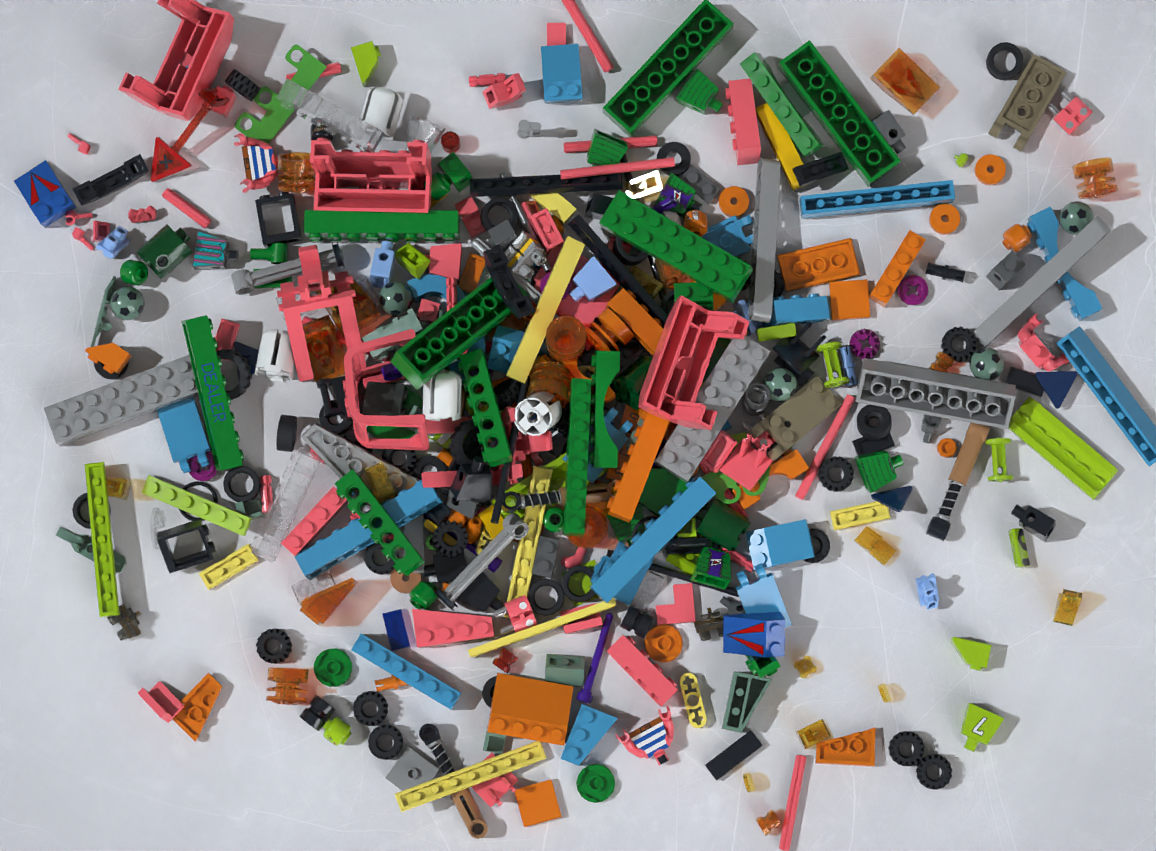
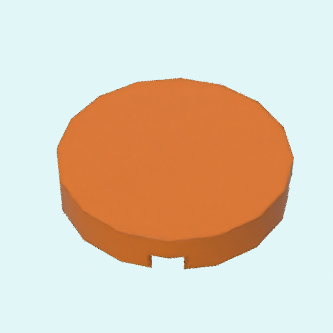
M667 624L651 628L646 634L644 641L647 654L654 661L660 663L676 659L683 647L679 631Z

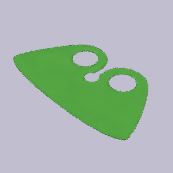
M770 466L758 480L760 484L758 491L751 492L743 487L747 495L757 496L764 491L769 478ZM720 471L717 473L710 472L702 477L716 492L714 496L721 502L732 504L740 499L741 490L737 486V482ZM726 489H735L736 497L731 500L725 498L724 492Z

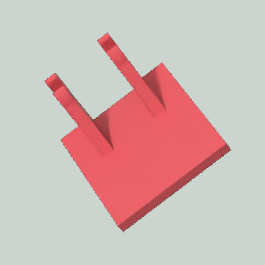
M747 433V438H743L719 471L751 491L773 460L766 456L768 445L765 443L762 444V449L759 448L758 451L751 447L752 435Z
M491 752L484 760L495 757V755ZM509 772L474 785L472 789L490 807L495 803L501 806L503 803L499 799L509 789L512 792L516 791L513 785L518 779Z

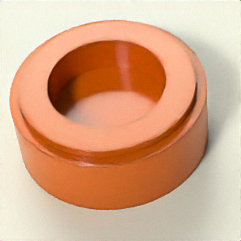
M950 438L942 439L937 445L938 454L944 458L953 456L957 450L956 443Z

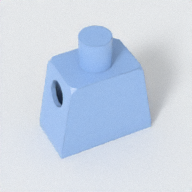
M382 241L381 248L375 249L370 272L372 287L383 288L386 284L392 282L395 266V251L392 250V242Z
M593 256L573 278V282L577 287L569 295L575 302L584 296L589 302H592L615 289L617 283Z

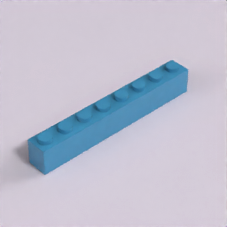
M953 180L805 195L800 197L799 203L801 219L953 203L955 193Z
M1079 326L1056 344L1146 464L1151 466L1156 462V426Z
M701 477L697 479L691 478L685 485L687 489L683 493L679 491L672 498L674 502L669 507L665 505L658 512L660 516L656 520L652 518L645 525L647 529L642 534L638 532L631 539L633 543L629 547L625 545L617 553L619 557L615 561L611 559L604 566L606 570L601 575L597 573L590 580L592 583L590 588L605 603H608L716 494Z
M419 480L415 483L414 487L402 490L393 499L385 500L382 506L400 528L442 503V500L435 488H423L422 480ZM358 518L353 519L348 523V526L336 529L332 532L331 536L319 539L310 548L302 549L295 556V559L304 576L312 580L375 543L370 537L372 532L369 528L365 529L358 521ZM378 519L375 522V528L382 526V519Z

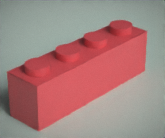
M334 486L281 542L294 556H297L302 549L307 548L348 503L346 498L342 499L335 491L337 489Z

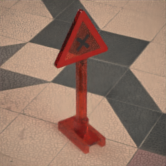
M216 87L202 89L198 94L204 100L202 107L173 147L169 146L160 137H156L151 182L192 166L190 162L179 154V151L207 113L212 111L214 107L225 106L230 100L228 97L219 98L216 94L218 91Z

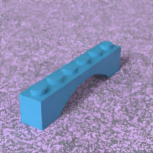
M1051 206L1030 216L1027 223L1030 232L1034 233L1037 238L1036 244L1040 250L1043 249L1046 255L1044 257L1046 263L1059 252L1057 246L1059 222ZM1068 272L1056 282L1057 284L1060 283L1064 299L1066 301L1069 300L1072 306L1070 308L1074 318H1078L1079 321L1103 309L1095 292L1078 283Z
M360 634L351 649L353 652L450 710L453 709L462 694L363 634Z

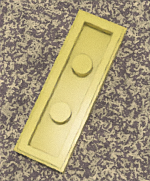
M877 501L830 511L833 530L891 518L888 507Z
M247 544L201 571L199 575L208 590L259 560L250 544Z

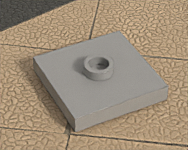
M407 747L385 778L403 791L432 780L440 769L413 749Z

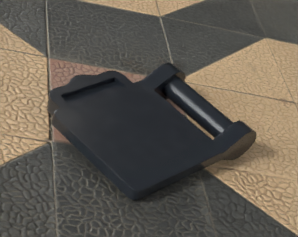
M345 376L320 379L316 382L317 388L321 391L325 418L344 414L347 421L353 420L352 417L347 416L345 407L346 397L343 388ZM363 380L358 384L360 414L363 412L366 393ZM333 385L338 408H332L327 388Z

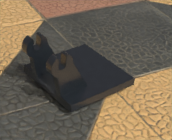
M811 322L806 324L798 334L783 338L772 348L799 375L820 357L815 350L826 339V336L823 335L811 348L800 340L803 334L812 326Z

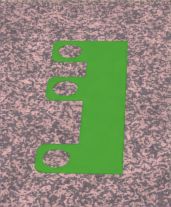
M293 45L286 54L285 59L298 69L296 74L280 95L263 86L254 98V101L267 111L259 122L249 113L244 112L235 122V128L246 137L257 138L269 144L327 66L299 45ZM294 50L302 52L303 58L300 62L292 61L291 53ZM263 92L270 93L272 97L270 103H261L259 99L260 94ZM243 118H249L252 121L250 129L244 130L241 128L240 121Z

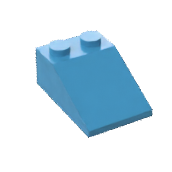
M579 45L541 46L545 103L583 101Z
M498 325L493 337L487 364L488 369L507 373L525 332ZM544 338L537 357L545 354L550 358L554 340Z
M807 519L746 532L753 568L760 563L766 569L815 557Z

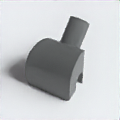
M924 414L921 430L925 432L924 443L930 444L932 434L935 435L942 420L941 417Z
M725 596L720 600V603L728 608V615L744 614V611L736 610L742 608L741 601L732 602Z

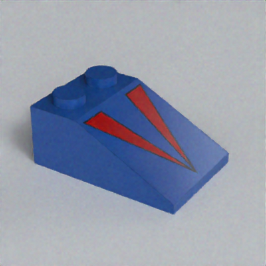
M46 160L14 180L30 209L44 228L66 215L67 211L77 208Z
M781 612L723 615V653L758 657L785 656V618Z

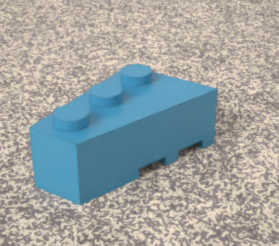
M819 293L808 295L807 298H802V295L791 296V299H784L783 296L773 298L771 319L768 323L762 322V327L789 323L803 325L809 322L818 323L828 320L830 315L827 296H820Z
M582 704L560 759L579 766L618 718Z

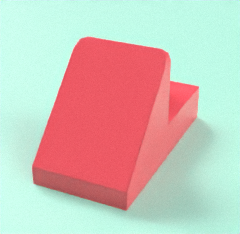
M472 197L454 204L471 238L486 231L481 224L480 212Z

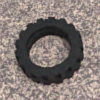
M232 349L216 351L220 359H228L234 362L239 369L240 381L238 385L230 391H225L229 394L230 400L236 399L243 395L251 384V366L248 365L246 357H242V354L238 351L235 352Z
M473 419L461 422L460 426L454 429L455 432L450 437L452 439L451 443H449V447L452 449L451 455L456 459L455 462L458 465L472 464V460L464 454L462 444L467 432L475 428L479 429L478 426L475 427ZM488 423L485 426V429L490 430L493 427V425ZM498 441L491 442L490 447H496Z

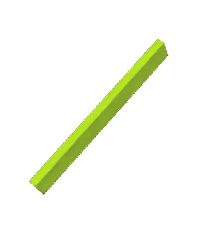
M105 462L89 463L84 465L99 617L120 615Z

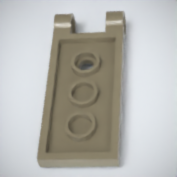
M1033 54L988 134L997 138L1004 124L1021 133L1013 148L1022 152L1067 72ZM1024 109L1025 115H1020L1019 110Z
M816 376L755 425L749 433L754 439L764 431L771 435L778 445L768 452L767 455L775 461L842 404L828 388H825L822 380ZM786 421L790 422V428H787L784 425Z

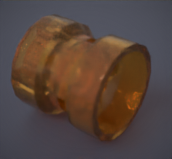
M939 351L935 362L931 363L929 369L948 373V368L954 364L955 360Z
M773 810L767 812L765 817L760 816L756 819L765 836L771 833V829H778L782 826Z

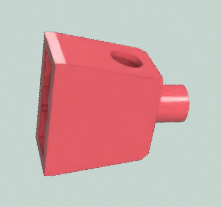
M462 244L431 246L430 255H425L431 261L428 265L429 275H439L445 278L454 277L459 282Z

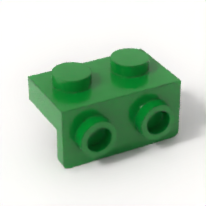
M745 655L747 658L745 664L753 675L757 674L760 678L765 675L771 676L778 671L777 668L781 667L775 657H763L755 661L752 656Z

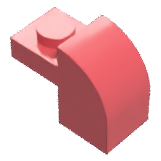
M516 73L504 82L490 85L483 91V95L489 109L518 100L526 89L520 74Z

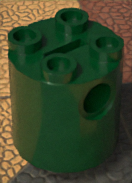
M166 224L138 249L137 254L162 279L192 253V250L185 244L191 238L181 227L174 232Z
M641 356L613 380L616 392L615 398L618 402H624L634 410L639 409L640 392L653 359L652 357Z
M715 499L706 503L697 514L696 532L721 545L728 551H735L741 541L739 538L740 533L744 535L751 522L748 521L749 518Z

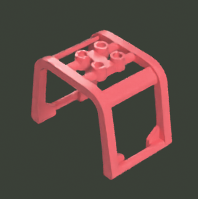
M413 329L356 344L348 349L344 356L345 380H343V388L346 397L345 407L347 416L353 418L354 433L357 441L366 448L428 450L430 448L424 414L401 416L360 414L358 384L366 377L382 374V367L391 363V360L361 369L358 355L394 345L403 347L416 337L415 330ZM366 426L418 427L419 433L408 439L368 438Z

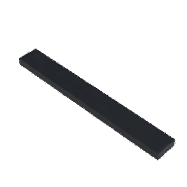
M622 173L562 180L560 174L470 179V197L623 189Z
M580 215L576 216L568 223L570 228L626 291L630 290L635 295V300L639 304H644L649 310L648 314L652 318L656 317L662 323V328H664L668 315Z

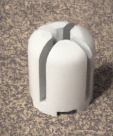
M371 88L367 92L358 123L359 131L370 136L373 134L383 136V139L393 140L404 103L402 97L397 92L387 88Z
M277 329L265 331L261 338L254 374L258 376V373L266 375V380L283 382L284 379L288 378L292 381L295 361L288 331L283 330L281 338Z
M441 370L423 385V414L426 420L440 421V419H448L449 417H452V421L461 419L462 380L456 372Z
M540 391L521 401L515 408L516 421L514 422L518 430L525 435L539 436L552 428L561 419L562 407L559 400L549 406L548 403L555 396L552 393ZM537 414V418L531 421L530 419Z

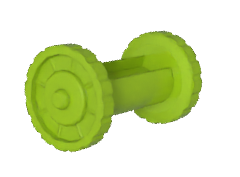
M829 342L816 348L817 352L824 354L829 380L824 383L825 388L838 387L850 382L849 377H843L837 353V349L842 347L841 342ZM833 372L837 373V378L833 376Z
M1009 438L985 440V444L991 445L993 475L987 477L989 482L1013 480V475H1007L1005 445L1011 443ZM999 467L1002 469V473H1001V474L998 473V468H999Z

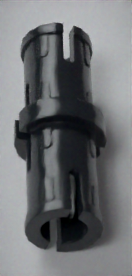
M928 262L925 274L942 277V280L947 278L963 283L965 270L950 268L946 264L941 266Z

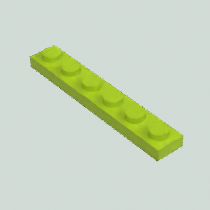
M148 475L142 493L242 536H246L252 520L247 515L152 475Z

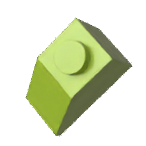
M373 41L351 47L363 87L368 85L379 64L378 57L381 56L378 45L374 46Z
M951 637L952 645L964 663L970 665V669L981 671L982 668H987L991 645Z

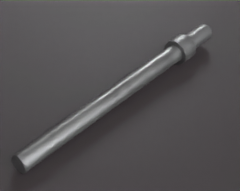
M506 172L499 175L500 177H508ZM509 195L512 203L517 208L518 216L526 233L531 234L540 244L518 196ZM544 251L543 254H544L545 257L547 258L548 255H547L546 251ZM547 259L542 265L545 273L552 271Z

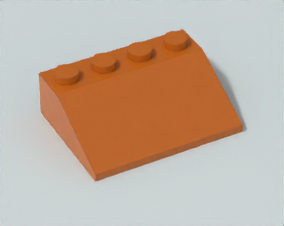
M497 672L487 732L564 746L574 686Z

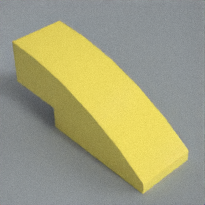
M559 193L527 194L543 209L547 208L549 213L558 218L563 225L577 212V209Z

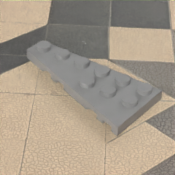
M317 423L301 435L302 439L340 479L352 469L355 470L381 504L387 499L397 497L402 490L414 487L415 483L419 481L416 477ZM354 490L353 493L358 497L359 490ZM370 504L365 505L369 510L371 509Z

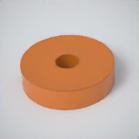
M987 154L977 161L974 172L979 182L991 186L1003 179L1006 167L1004 161L999 156ZM987 167H992L993 172L989 173Z
M731 186L722 191L719 197V208L723 214L728 217H739L747 211L749 197L744 189ZM731 199H736V200H737V204H736V205H732V204L730 203V200H731Z
M950 204L937 205L929 216L931 228L941 235L951 234L960 223L958 210ZM946 216L948 218V221L943 222L941 220V217Z

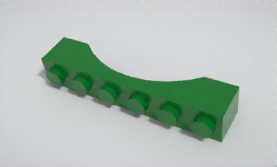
M754 52L739 63L804 156H811L824 146L814 129L791 103L775 78L770 66L760 53Z
M595 351V355L591 357V366L595 367V374H591V386H594V394H591L590 403L594 405V413H590V425H593V433L590 432V444H593V452L589 453V463L593 464V468H618V448L607 432L603 407L607 389L613 378L620 371V351Z

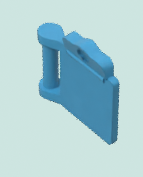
M618 541L611 558L608 556L601 557L599 563L594 566V573L591 579L597 573L601 575L606 570L604 566L611 559L615 561L619 555L617 553L625 546L624 542ZM654 557L613 598L630 605Z

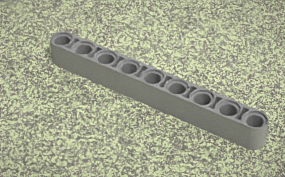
M760 158L757 165L751 261L753 271L750 278L748 317L749 320L768 323L772 316L781 163L779 160Z
M1099 216L1092 220L973 332L976 339L984 347H987L1096 246L1111 229Z

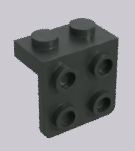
M369 381L366 387L362 414L381 416L405 415V408H402L403 401H407L408 389H406L405 384L396 383V385Z

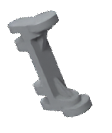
M527 120L519 122L517 134L520 138L540 136V123L528 122Z

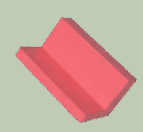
M547 208L529 217L530 224L547 254L550 253L551 249L564 243Z
M597 603L564 610L560 614L564 616ZM600 613L563 625L565 634L602 626L603 623Z
M161 681L150 691L142 687L138 692L139 696L158 716L168 723L184 707Z

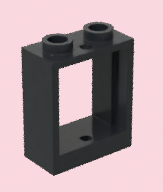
M284 191L278 193V196L263 195L255 200L264 247L271 246L273 243L287 244L302 241L293 193ZM289 201L294 231L267 236L262 206Z
M201 519L157 532V542L169 574L214 560L213 552H216L213 541L209 542L207 536L210 535L207 524L203 525ZM199 530L206 550L175 560L168 539Z

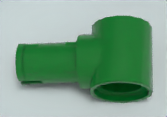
M273 243L267 248H251L250 258L251 260L271 261V264L276 265L288 262V244Z

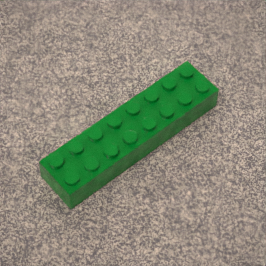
M704 0L603 107V114L626 135L632 137L733 29L734 23L712 3Z
M810 40L779 62V70L867 187H870L899 166L901 160Z
M620 190L599 222L603 229L731 303L734 302L753 271L749 264Z
M305 210L304 233L307 239L314 243H320L322 240H330L332 243H340L341 240H349L351 243H359L360 240H368L370 243H378L379 240H387L392 243H397L398 240H406L407 243H417V240H425L426 243H436V240H444L445 243H455V240H460V216L458 211L429 210L428 213Z
M491 277L395 353L391 363L417 390L512 314L499 295ZM517 283L523 296H529L527 292Z

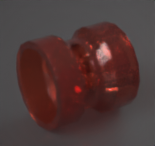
M446 132L441 137V145L446 153H456L460 149V139L455 132Z
M502 648L499 658H495L492 664L508 674L511 670L510 665L515 663L518 657Z

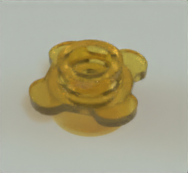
M804 656L801 661L794 663V668L798 669L801 678H807L808 674L815 673L817 667L811 662L810 656Z

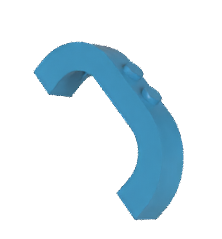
M422 275L419 279L413 278L407 281V285L416 303L432 296L447 300V278L443 276ZM457 285L455 288H457V303L465 298V295ZM482 337L468 349L467 353L482 349L484 354H486L485 338ZM459 359L449 364L448 367L450 371L460 375L463 384L465 375L464 373L461 374L458 362H461ZM479 370L472 371L471 376H475Z

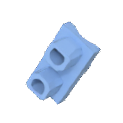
M118 226L97 244L96 249L102 250L105 257L115 258L130 242V239L126 237L128 231Z
M740 300L737 304L733 305L734 313L750 321L747 328V337L762 327L760 321L749 320V301Z
M934 573L929 576L922 575L920 578H915L920 605H926L928 610L938 607L939 596Z

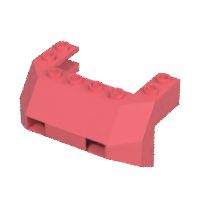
M158 0V5L182 19L154 83H150L141 76L135 75L134 77L129 73H125L118 90L144 106L188 122L201 110L231 44L234 18L230 12L205 7L196 0Z
M326 138L311 140L310 164L316 173L314 210L428 213L431 207L432 168L431 152L427 142L413 140V142H407L409 151L400 150L398 153H391L389 150L372 152L366 149L360 150V152H353L350 149H342L341 152H336L331 141H328ZM424 181H426V188L423 185ZM342 187H359V189H342ZM396 188H408V190H396Z
M682 295L677 298L666 320L640 392L638 407L654 416L684 427L711 430L717 412L706 410L707 406L695 402L713 350L715 349V344L718 337L743 340L750 321L734 312L709 311Z

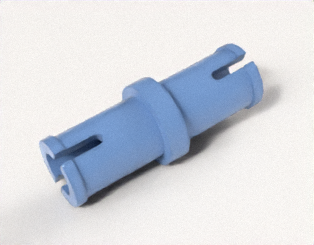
M851 346L839 348L842 361L841 369H843L844 377H849L850 380L845 385L858 384L854 368L856 363H853Z

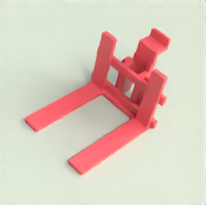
M317 245L300 247L298 249L303 274L302 276H297L299 287L294 288L293 282L280 284L281 290L277 291L278 298L282 297L283 304H278L279 311L284 312L300 382L314 379L300 316L301 312L338 306L347 351L352 346L362 343L352 297L356 296L355 289L351 290L350 284L354 283L353 277H349L348 271L335 273L336 280L329 281L328 271L322 272ZM337 286L338 293L332 294L331 287ZM321 290L322 294L310 296L311 291ZM295 294H300L301 300L296 301ZM364 353L359 354L361 369L366 368Z
M505 407L504 411L500 412L503 424L506 427L508 442L512 423L516 421V409L511 407ZM452 417L440 419V421L425 419L427 433H454V429L460 426L461 422L472 419V417H461V419L452 421ZM521 431L518 432L515 446L516 451H514L508 477L511 485L517 484V478L523 476L522 464L516 463L526 460L525 455L553 449L551 431H546L539 436L525 435ZM503 464L491 467L492 485L499 486ZM457 471L423 472L422 486L423 488L451 487Z

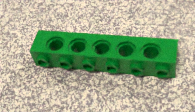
M482 349L459 356L461 362H458L461 374L464 373L465 375L463 385L465 391H469L470 394L467 400L470 409H474L475 415L472 416L475 427L478 426L480 433H477L480 445L483 444L485 451H482L484 462H488L490 467L511 462L513 457L485 354ZM479 370L478 375L471 376L472 371ZM478 388H484L481 394H475ZM484 405H488V406H489V408H488L487 411H485V412H481V411H480V409H481L482 406H484ZM488 423H493L494 425L490 430L485 429ZM498 441L496 447H490L491 442Z
M352 469L334 483L338 488L335 490L342 499H347L349 502L347 507L353 514L357 513L361 519L358 520L365 529L369 528L372 532L370 537L376 544L380 543L383 549L381 551L387 559L392 558L395 562L393 567L399 574L403 573L408 576L425 563L422 556L355 470ZM358 489L359 496L352 498V492ZM370 504L371 510L368 513H363L364 506ZM378 519H382V526L375 528V522ZM393 534L394 540L391 543H386V537ZM405 549V556L399 559L397 557L398 551Z

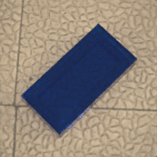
M402 609L383 613L391 651L411 647Z

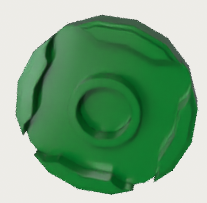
M336 648L327 649L316 657L314 673L322 684L329 687H338L350 678L352 662L344 651Z
M588 765L581 770L577 777V790L581 797L589 802H603L614 791V776L604 765Z

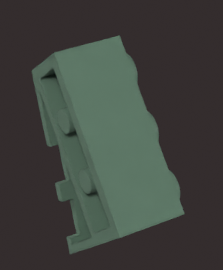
M411 308L407 311V315L401 318H394L393 322L384 327H379L364 336L363 340L367 342L409 329L415 330L417 336L423 331V328ZM389 346L370 351L374 360L378 359L381 361L389 356L388 353L393 350L397 352L402 346Z
M734 671L721 729L741 733L772 679Z

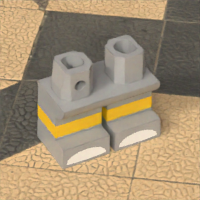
M522 231L512 243L513 246L510 245L504 253L509 260L507 265L512 271L524 278L530 279L535 272L531 266L534 263L538 266L543 265L547 258L543 254L545 250L531 234Z

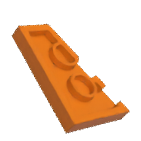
M207 673L180 701L184 707L172 719L195 742L223 687L210 673Z
M876 727L817 743L815 764L874 767Z

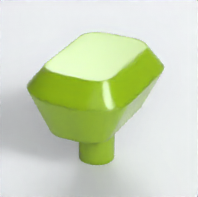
M961 153L959 156L955 155L954 158L957 159L956 164L959 167H963L968 160L967 153Z

